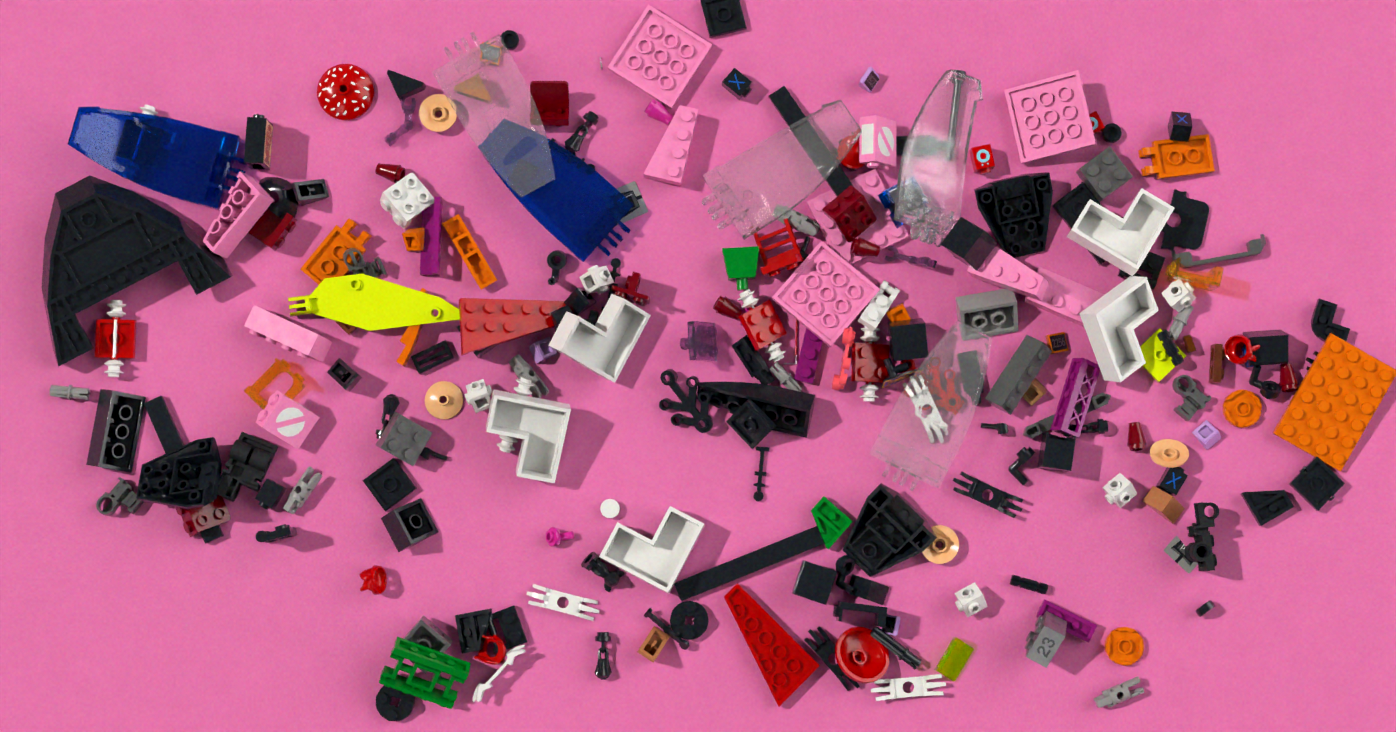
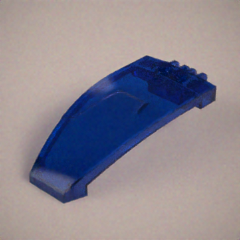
M78 107L68 141L69 146L87 158L129 181L155 192L219 210L225 191H229L231 188L227 186L228 181L237 182L239 179L236 176L230 175L231 172L238 174L239 171L245 173L242 169L232 168L234 162L245 165L243 158L236 157L240 136L155 115L100 107Z
M503 119L479 146L487 163L515 198L580 261L584 262L596 247L609 256L611 254L609 250L600 243L603 239H606L611 246L615 248L618 246L608 236L610 233L618 241L621 242L623 240L622 236L613 230L616 225L620 226L624 232L629 233L631 231L620 220L634 204L592 167L550 139L519 124Z

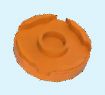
M1237 390L1225 398L1223 414L1231 425L1238 428H1246L1254 425L1261 416L1262 404L1253 392Z
M1119 627L1112 630L1106 637L1104 644L1108 658L1115 664L1123 666L1134 664L1140 659L1144 651L1142 637L1137 631L1128 627Z

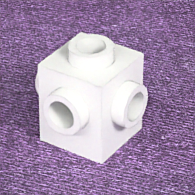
M592 266L587 269L588 272L579 277L587 294L598 292V294L604 293L609 290L608 286L614 283L607 266Z
M1180 279L1172 282L1161 293L1168 304L1178 312L1190 306L1192 301L1197 298L1193 293L1195 290L1188 281L1185 283Z
M484 379L466 385L467 393L464 395L468 405L472 404L475 413L490 408L493 391L490 385L486 386Z
M1121 473L1102 487L1106 493L1104 496L1111 505L1115 503L1119 508L1123 507L1138 494L1132 483Z
M975 582L954 593L957 598L955 604L960 612L964 611L967 617L988 607L982 592Z

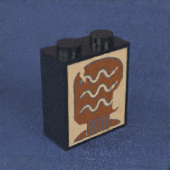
M254 114L253 117H247L244 163L250 169L270 170L273 125L264 115Z

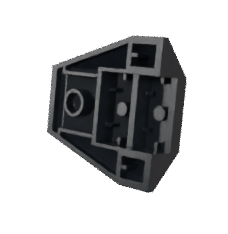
M880 483L867 497L844 545L843 551L850 558L854 559L855 563L871 577L923 552L937 536L927 520L897 491Z

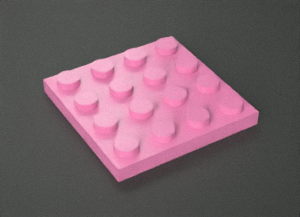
M648 4L609 64L608 69L672 109L712 48V44Z
M1079 70L1004 90L1022 164L1097 145Z
M876 169L850 180L855 189L864 195L877 217V220L856 237L857 239L860 237L880 246L881 251L909 237L903 223H897L888 203L883 202L882 196L887 191ZM831 189L807 201V205L815 221L819 223L820 231L828 247L852 265L869 256H855L851 253L852 241L847 242L835 222L824 214L822 209L836 198Z
M821 241L774 294L772 300L831 348L843 334L844 328H848L880 289Z

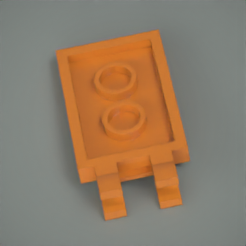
M1209 134L1190 136L1189 142L1169 139L1157 140L1152 142V147H1144L1138 150L1139 158L1151 156L1152 166H1145L1141 169L1142 177L1157 174L1158 180L1212 173L1215 171Z
M349 218L342 228L338 225L334 227L300 270L318 285L325 278L346 276L349 270L343 261L344 252L349 248H356L363 255L367 250L363 245L372 236L364 230L358 238L354 236L351 231L358 224ZM353 252L356 260L358 261L360 258L359 254L357 252ZM348 254L346 261L349 264H354L350 254Z

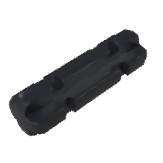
M1168 330L1159 332L1157 336L1160 341H1163L1162 345L1168 356L1172 357L1173 365L1177 366L1183 363L1184 359L1181 354H1178L1179 350L1173 339L1169 338Z
M1017 575L1011 576L1010 584L1013 586H1020V588L1034 592L1038 591L1041 594L1047 593L1048 585L1040 582L1039 584L1038 581L1024 577L1020 578Z

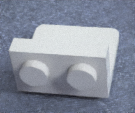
M409 173L382 193L380 198L382 208L385 211H389L393 216L394 222L403 229L410 225L412 218L434 203V197L414 173Z

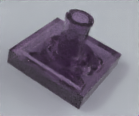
M687 322L688 338H681L680 346L682 350L689 349V358L693 361H717L718 349L716 347L717 330L715 323Z

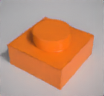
M903 303L886 312L891 322L911 319Z

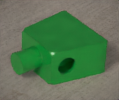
M759 246L722 248L728 281L736 280L737 291L747 290L748 280L756 278Z

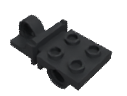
M241 432L239 439L234 442L231 448L228 462L225 463L228 470L224 468L222 470L217 495L234 502L241 485L259 492L261 487L256 481H263L278 447Z
M1211 502L1194 503L1196 523H1192L1193 526L1187 527V530H1189L1188 536H1194L1195 542L1186 546L1185 556L1190 561L1198 562L1199 571L1215 570L1217 558L1212 551L1214 538L1213 535H1210L1208 527H1215L1214 519L1219 515V508ZM1207 506H1211L1214 509V514L1211 517L1206 516L1204 513Z

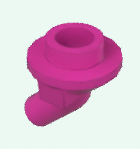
M551 527L546 533V541L550 546H558L560 541L574 539L573 531L560 533L559 528Z

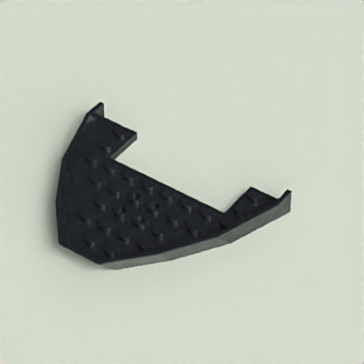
M89 175L55 193L45 235L42 273V294L52 347L58 367L94 348L75 315L76 313L177 261L197 295L233 276L225 260L220 255L213 253L203 242V239L180 217L131 190Z

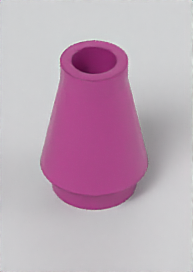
M654 99L651 100L644 111L648 114L647 116L666 125L673 118V115L658 100L656 102Z

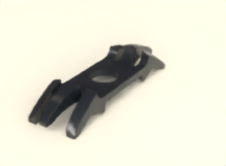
M962 471L960 475L973 482L972 484L956 478L953 479L955 483L969 490V492L954 487L953 490L957 493L970 497L1012 518H1015L1016 515L1003 509V506L1019 512L1022 511V508L1006 500L1008 498L1022 503L1023 499L981 482ZM985 489H989L993 493V497L989 501L984 500L982 497V492Z
M820 626L817 629L826 640L825 642L810 629L808 632L819 645V648L807 637L804 641L816 652L847 691H849L851 688L842 678L845 674L838 663L833 665L828 660L829 655L835 653V644ZM845 675L857 689L860 687L856 681Z

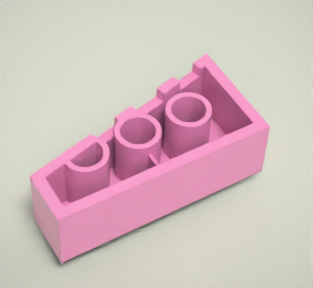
M679 105L643 174L644 178L681 187L698 117V109Z
M240 171L237 175L239 179L236 185L232 186L228 192L230 193L228 200L225 204L222 203L219 209L220 215L217 219L213 220L203 239V242L213 253L228 258L274 201L253 177Z
M997 246L994 247L977 271L971 267H968L967 270L975 279L1039 301L1043 300L1049 285L1044 277Z
M255 305L244 325L250 329L249 333L260 337L262 334L266 336V341L275 345L276 342L282 344L281 348L290 352L294 349L298 351L297 355L307 360L311 357L323 363L332 344V341Z

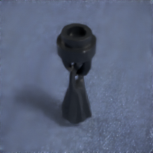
M592 111L584 114L583 118L586 120V123L579 126L576 132L565 141L567 152L575 153L579 151L581 143L588 133L589 124H597L599 117ZM581 129L584 131L582 136L578 134Z
M394 394L387 395L383 399L384 407L381 419L383 427L382 430L376 429L377 439L380 438L400 404L399 398ZM386 414L390 415L389 421L388 419L385 420Z
M1097 419V422L1083 424L1086 430H1081V433L1098 432L1099 434H1105V432H1108L1107 420ZM1069 424L1068 429L1075 432L1076 425ZM1061 433L1065 437H1070V435L1066 433Z
M597 632L595 641L601 642V648L598 650L595 674L599 679L606 680L612 671L609 665L608 649L605 648V642L611 641V636H609V632ZM601 652L602 654L605 652V658H601Z

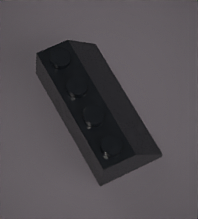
M100 389L86 465L132 473L146 397Z

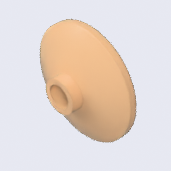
M434 94L422 102L419 109V117L427 129L434 132H443L451 128L455 123L457 108L449 97L442 94ZM438 111L442 112V116L439 118L435 116Z
M440 381L433 384L426 392L425 406L432 416L438 419H450L460 412L463 406V395L455 384L448 381ZM442 396L447 398L445 403L440 402Z
M1163 439L1151 446L1150 457L1160 466L1174 468L1187 462L1189 450L1183 443L1177 440Z
M943 525L931 527L937 538L922 552L927 560L936 564H944L951 561L959 549V540L956 533ZM937 541L942 542L941 548L936 547L935 544Z

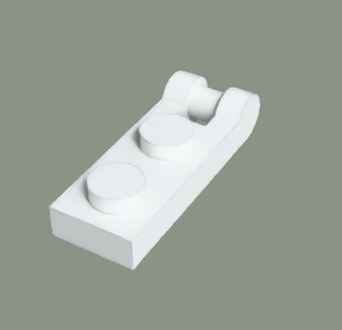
M885 280L879 287L880 291L870 301L858 319V322L873 332L900 292L898 288L895 287L894 289L888 285L889 283ZM885 291L890 294L889 298L882 293Z

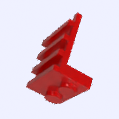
M788 218L784 219L786 227L762 237H759L757 231L753 232L765 265L760 268L763 275L776 276L781 273V270L786 268L787 270L798 267L797 264L804 261ZM788 231L790 238L763 248L762 241ZM792 242L793 249L767 259L765 252Z

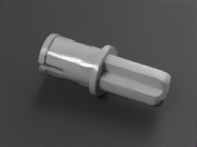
M1190 305L1178 312L1176 317H1173L1174 321L1168 331L1170 339L1177 340L1183 327L1187 326V320L1194 309L1193 306Z
M778 361L774 363V366L779 371L773 366L769 368L778 378L780 384H783L787 389L801 392L802 387Z
M51 385L50 396L68 398V400H71V398L89 400L90 395L88 393H90V388H77L69 385V387Z

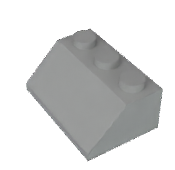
M1000 289L956 297V312L962 341L1018 331L1017 300L1013 291Z

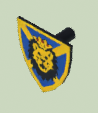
M891 358L885 359L883 362L890 378L883 380L881 389L903 381L923 371L924 368L901 373L909 370L907 362L894 367Z

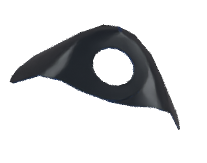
M265 177L261 179L259 184L268 194L274 191L279 196L278 201L274 204L271 203L268 207L269 210L281 219L287 213L295 218L298 202L292 184L278 177Z

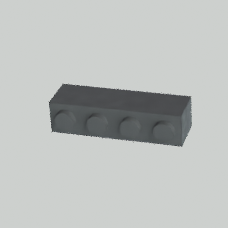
M1026 335L985 399L994 407L1011 415L1034 378L1038 375L1039 370L1049 358L1052 350L1043 342Z

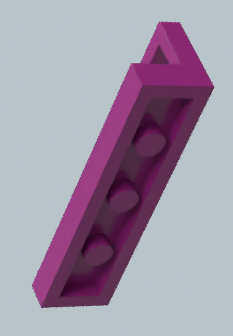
M434 197V203L422 211V228H424L425 234L424 249L421 251L420 275L440 276L441 197Z
M1085 358L1072 359L1050 429L1051 431L1066 433L1070 436H1076V438L1080 437L1100 373L1098 364ZM1087 366L1094 368L1093 374L1089 378L1086 373ZM1086 384L1088 390L1082 396L1080 391L1081 385ZM1080 401L1082 409L1077 414L1075 405ZM1072 420H1075L1076 423L1075 432L1068 429Z

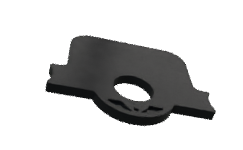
M1174 189L1170 205L1174 207L1172 213L1178 214L1181 222L1177 227H1171L1166 222L1161 230L1164 232L1161 249L1166 248L1173 251L1174 246L1190 250L1198 249L1202 244L1209 207L1205 202L1187 198L1186 191L1181 192Z

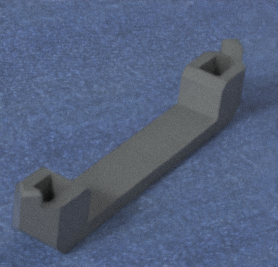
M1261 234L1259 239L1250 240L1246 243L1248 252L1193 261L1190 252L1175 254V250H1173L1171 255L1172 260L1184 269L1258 255L1261 253L1266 241L1264 234Z
M1100 393L1092 397L1087 413L1108 404L1111 395ZM1081 403L1075 405V410L1078 414L1082 409ZM1055 414L1025 427L1023 436L1031 439L1049 431Z

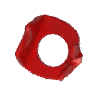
M1238 334L1227 340L1224 349L1225 356L1235 364H1244L1247 360L1256 362V356L1252 352L1258 350L1260 345L1252 346L1247 337ZM1245 344L1246 354L1242 358H1240V356H1242L1243 354L1242 348Z
M374 565L372 568L360 573L361 579L364 580L360 591L368 589L374 595H379L385 591L387 576L382 566Z
M482 635L485 638L483 649L479 650L478 655L474 656V658L492 665L502 663L506 655L504 642L497 635ZM492 641L498 645V653L494 657H490L487 654V645Z

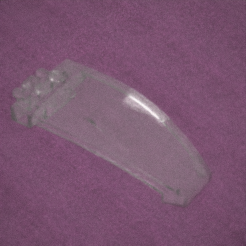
M472 32L470 33L471 38L477 47L470 49L467 40L464 37L460 40L467 52H463L458 41L454 42V46L460 54L455 59L452 56L451 50L445 47L444 50L450 62L434 70L432 73L477 147L507 184L520 197H524L556 179L544 125L533 96L501 36L497 35L481 44L476 34Z
M951 69L947 70L939 79L912 125L901 158L894 220L911 226L910 236L912 239H918L920 235L919 239L921 242L928 244L935 242L934 244L937 247L942 246L940 244L961 217L964 177L977 102L983 100L981 81L979 79Z
M841 100L821 105L822 108L761 141L722 166L718 165L703 174L704 181L712 193L702 199V204L707 205L717 199L718 202L708 209V213L713 214V220H717L726 214L728 218L718 224L717 227L719 229H723L733 223L743 240H745L800 204L830 176L862 133L861 128Z
M959 320L944 333L943 337L930 351L902 391L870 450V455L887 463L882 476L886 477L890 467L893 466L897 468L896 473L892 477L893 482L896 483L900 473L903 471L905 473L899 485L903 486L908 475H911L915 478L911 482L909 490L913 491L919 480L939 489L961 447L974 416L987 371L992 344L991 336Z

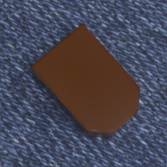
M1191 335L1184 336L1183 342L1187 353L1196 351Z

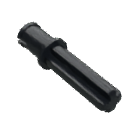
M876 626L872 629L870 635L897 655L899 660H903L914 670L921 664L922 659H919L910 652L908 647L902 646Z

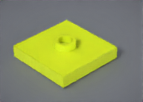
M1160 328L1140 346L1146 362L1143 368L1157 382H1160L1175 367L1171 361L1172 357L1168 356L1162 345L1163 341H1160L1157 336L1162 331ZM1177 346V348H1178V350H1179L1178 354H1179V355L1181 354L1182 357H1183V359H1184V358L1186 357V355H1185V354L1182 352V350Z

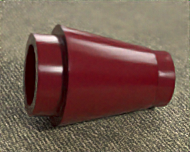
M378 163L375 172L377 175L394 183L405 177V168L401 165Z
M859 237L858 239H853L850 252L855 256L878 257L880 246Z
M719 296L713 306L716 313L735 320L739 319L738 316L743 311L726 296Z
M1292 363L1280 365L1279 385L1282 392L1298 390L1297 386L1299 384Z
M1140 422L1129 423L1127 446L1130 451L1144 450L1146 440Z

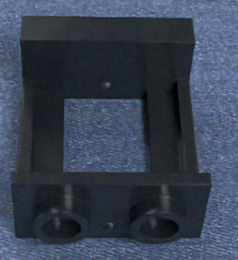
M838 601V605H834L833 616L836 617V621L841 622L843 609L876 613L874 626L885 627L886 607Z

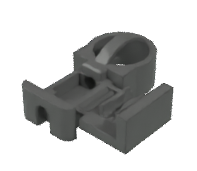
M349 248L343 254L344 263L349 271H353L354 275L366 274L376 277L381 274H387L379 256L374 258L375 261L368 263V261L364 262L363 255L356 248ZM353 252H357L359 254L360 258L358 262ZM348 254H350L354 264H349L346 261Z
M1181 375L1174 379L1172 386L1173 390L1184 398V403L1182 406L1179 405L1174 408V411L1185 421H1189L1197 410L1203 409L1206 406L1205 403L1210 401L1211 396H1205L1195 387L1197 383L1190 376ZM1179 379H1186L1189 384V388L1183 386L1179 382Z
M119 477L117 479L120 481L109 494L105 492L96 503L97 510L105 516L113 515L117 508L124 504L128 507L127 510L134 514L145 502L136 498L137 494L133 492V487ZM106 499H112L108 506L101 510L102 502Z

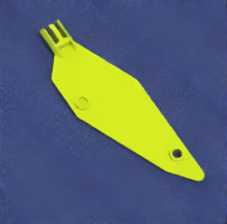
M366 274L325 278L310 295L288 298V301L305 299V303L289 305V309L306 307V311L292 312L290 316L315 314L369 331L460 320L459 309L440 297ZM435 309L439 312L438 316L433 314Z

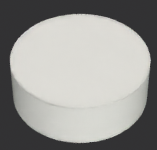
M607 499L601 504L600 510L606 518H614L619 514L620 506L617 501Z

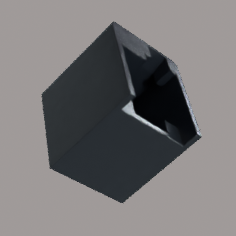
M960 217L940 245L953 254V257L977 271L997 245V242L985 230Z
M922 318L888 322L890 355L894 361L928 357L926 325Z
M1049 432L1043 433L1038 468L1060 472L1071 471L1076 436L1065 438L1051 435Z
M802 560L792 594L826 605L837 571Z

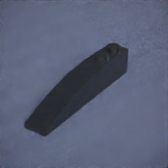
M699 382L697 399L701 392L707 391L711 395L710 405L717 408L724 407L730 411L729 413L734 414L751 398L775 423L774 431L807 438L814 409L815 395L757 383ZM703 394L702 398L707 400L706 395Z

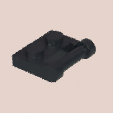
M1148 252L1139 270L1152 274L1151 279L1147 277L1150 288L1154 290L1165 257ZM1119 269L1117 276L1128 278L1131 275ZM1137 273L1133 275L1138 277H1145Z
M284 524L275 527L276 531H258L256 533V540L258 542L270 543L298 534L295 527Z
M515 606L491 614L488 625L489 635L498 636L493 623V619L498 618L507 642L504 644L506 650L528 642ZM492 641L494 645L493 651L496 654L498 653V645Z

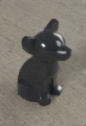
M591 552L581 564L588 571L591 570L597 576L604 578V588L607 592H610L611 588L619 583L620 577L624 575L621 570L609 571L595 552Z

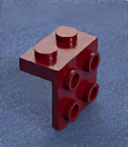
M532 81L530 83L531 126H569L568 82Z
M852 185L822 209L824 214L835 222L847 242L853 241L854 238L859 236L877 220L864 195Z
M267 208L248 233L276 251L285 242L284 238L287 234L291 233L295 228L297 219L289 213L281 219Z
M217 495V499L203 507L190 509L176 507L177 513L183 519L184 530L186 533H189L190 537L231 519L223 497Z

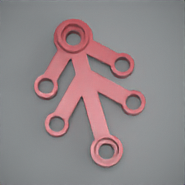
M853 327L844 328L842 343H845V349L842 354L839 375L834 374L832 389L834 390L844 389V385H846L848 374L844 373V370H849L850 368L849 347H852L856 334L855 331H852Z

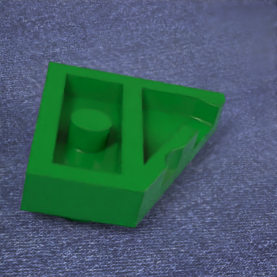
M824 496L811 510L827 549L835 543L853 522Z

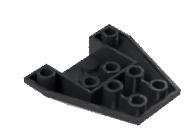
M1049 172L1014 176L989 182L974 189L978 209L1004 252L1016 258L1045 251L1053 194Z
M210 437L192 441L142 464L136 498L141 501L185 509L203 507L217 499L222 463L215 438Z

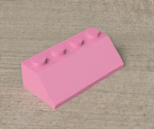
M1038 266L1036 273L1045 278L1049 283L1042 301L1026 296L1024 302L1084 327L1079 313L1105 294Z

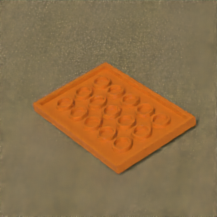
M1329 333L1274 429L1273 434L1311 456H1317L1325 464L1341 471L1394 380L1396 370L1334 334Z

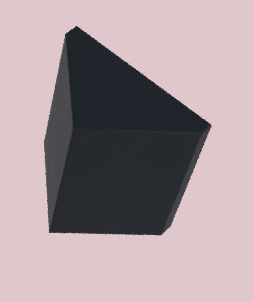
M1284 331L1243 332V336L1250 340L1252 346L1260 345L1258 350L1252 352L1256 356V362L1248 360L1249 366L1288 364V334Z

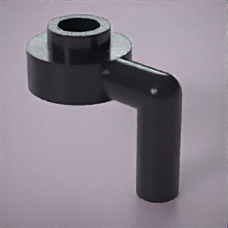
M560 250L551 252L547 257V263L552 268L551 278L548 279L550 285L558 282L560 269L567 263L566 254ZM556 256H559L561 258L560 263H557L555 261Z
M1253 366L1249 384L1259 388L1261 395L1266 399L1277 398L1281 390L1280 385L1274 381L1262 382L1258 380L1261 366Z
M1023 447L1016 454L1018 456L1016 461L1008 468V471L1022 485H1025L1028 479L1018 468L1034 455L1035 451L1031 447L1027 449Z
M844 555L836 561V571L839 573L836 586L853 595L856 589L844 582V580L853 571L855 561L849 556Z

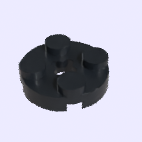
M693 601L679 603L673 609L670 617L673 632L679 633L680 638L687 640L700 637L706 631L709 622L705 608ZM686 615L689 617L694 616L693 625H685L686 619L684 617Z
M383 686L376 695L377 711L388 721L403 720L411 714L414 708L415 696L405 694L402 691ZM393 696L401 700L398 702V707L390 704Z

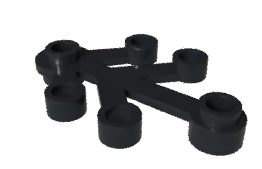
M667 369L662 372L660 377L662 383L669 385L681 402L664 398L659 402L660 409L663 411L668 409L687 411L694 417H684L682 414L676 413L671 417V423L675 426L680 424L692 425L701 433L710 431L713 421L708 415L709 401L711 400L709 392L703 391L698 395V400L701 403L700 412L696 408L699 379L696 376H691L686 380V385L689 387V394L687 396L676 382L678 376L673 369ZM665 375L669 376V381L666 380ZM691 379L695 381V385L691 384ZM703 394L706 395L707 400L702 398ZM664 401L667 402L668 407L664 406ZM675 417H678L680 422H676ZM700 421L705 423V427L701 425Z

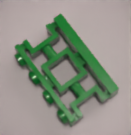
M397 637L391 650L390 658L398 661L394 668L384 666L379 683L388 688L402 691L405 694L419 697L422 700L433 702L441 707L452 709L458 691L452 690L451 686L454 681L464 684L469 675L471 663ZM404 658L414 661L413 665L403 663ZM417 667L434 673L431 682L414 676ZM401 670L409 674L407 677L398 675V671ZM440 673L450 674L449 679L441 677ZM435 684L445 686L444 691L435 688Z

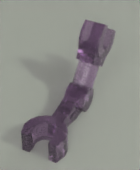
M405 98L401 99L405 121L398 130L384 138L390 147L396 143L401 135L413 128L412 113H414L416 107L415 98H412L410 106L405 105Z
M888 247V250L894 253L893 257H885V260L888 262L900 259L914 266L936 267L937 261L930 260L929 257L906 256L899 254L895 247Z

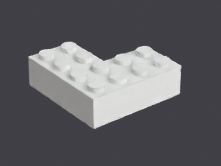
M1141 188L1124 217L1121 218L1090 199L1068 233L1067 238L1133 276L1172 214L1174 207Z
M1129 276L1079 313L1105 381L1122 382L1146 363L1134 329L1159 311L1147 277Z
M611 294L595 326L581 317L566 311L548 346L602 378L615 383L651 315L626 299Z
M493 390L486 422V432L522 439L516 466L517 477L555 483L571 412L570 404Z
M670 506L652 540L617 522L599 557L669 594L705 525Z

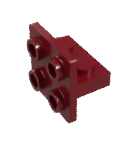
M633 271L632 276L628 275L625 284L626 289L612 286V293L624 299H633V303L644 306L645 303H650V296L637 293L641 281L640 273Z

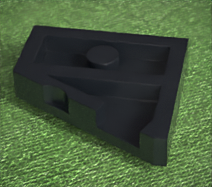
M1285 490L1241 493L1259 526L1294 507Z
M491 608L455 615L462 654L483 649L485 638L482 635L486 636L492 613Z

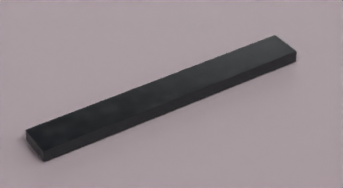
M785 86L768 96L836 197L840 195L852 183Z
M163 396L144 403L165 454L184 446ZM220 525L200 532L205 544L224 536Z
M815 526L678 581L674 585L680 600L683 601L820 546L824 542L818 527Z

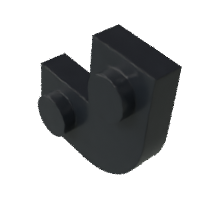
M1319 298L1311 318L1313 333L1324 342L1329 333L1347 341L1350 328L1332 323L1337 304Z

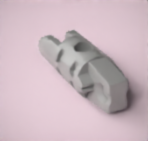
M777 205L772 216L785 224L784 219L788 218L792 228L799 232L814 236L820 230L819 223L791 208Z
M519 354L509 361L518 379L521 376L532 379V383L535 386H531L529 390L532 392L531 395L533 397L541 398V395L545 396L549 393V389L537 373Z
M312 467L306 469L289 494L288 500L283 507L287 512L294 514L298 508H301L322 478L320 473H316L312 477L314 473Z
M1139 676L1102 691V695L1094 698L1096 706L1098 708L1106 705L1111 707L1144 693L1143 688H1136L1132 691L1128 689L1140 682Z

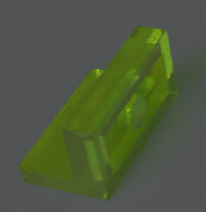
M953 637L934 670L950 680L956 681L974 649L957 637Z

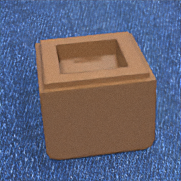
M1034 378L1022 397L1033 406L1047 392V389Z

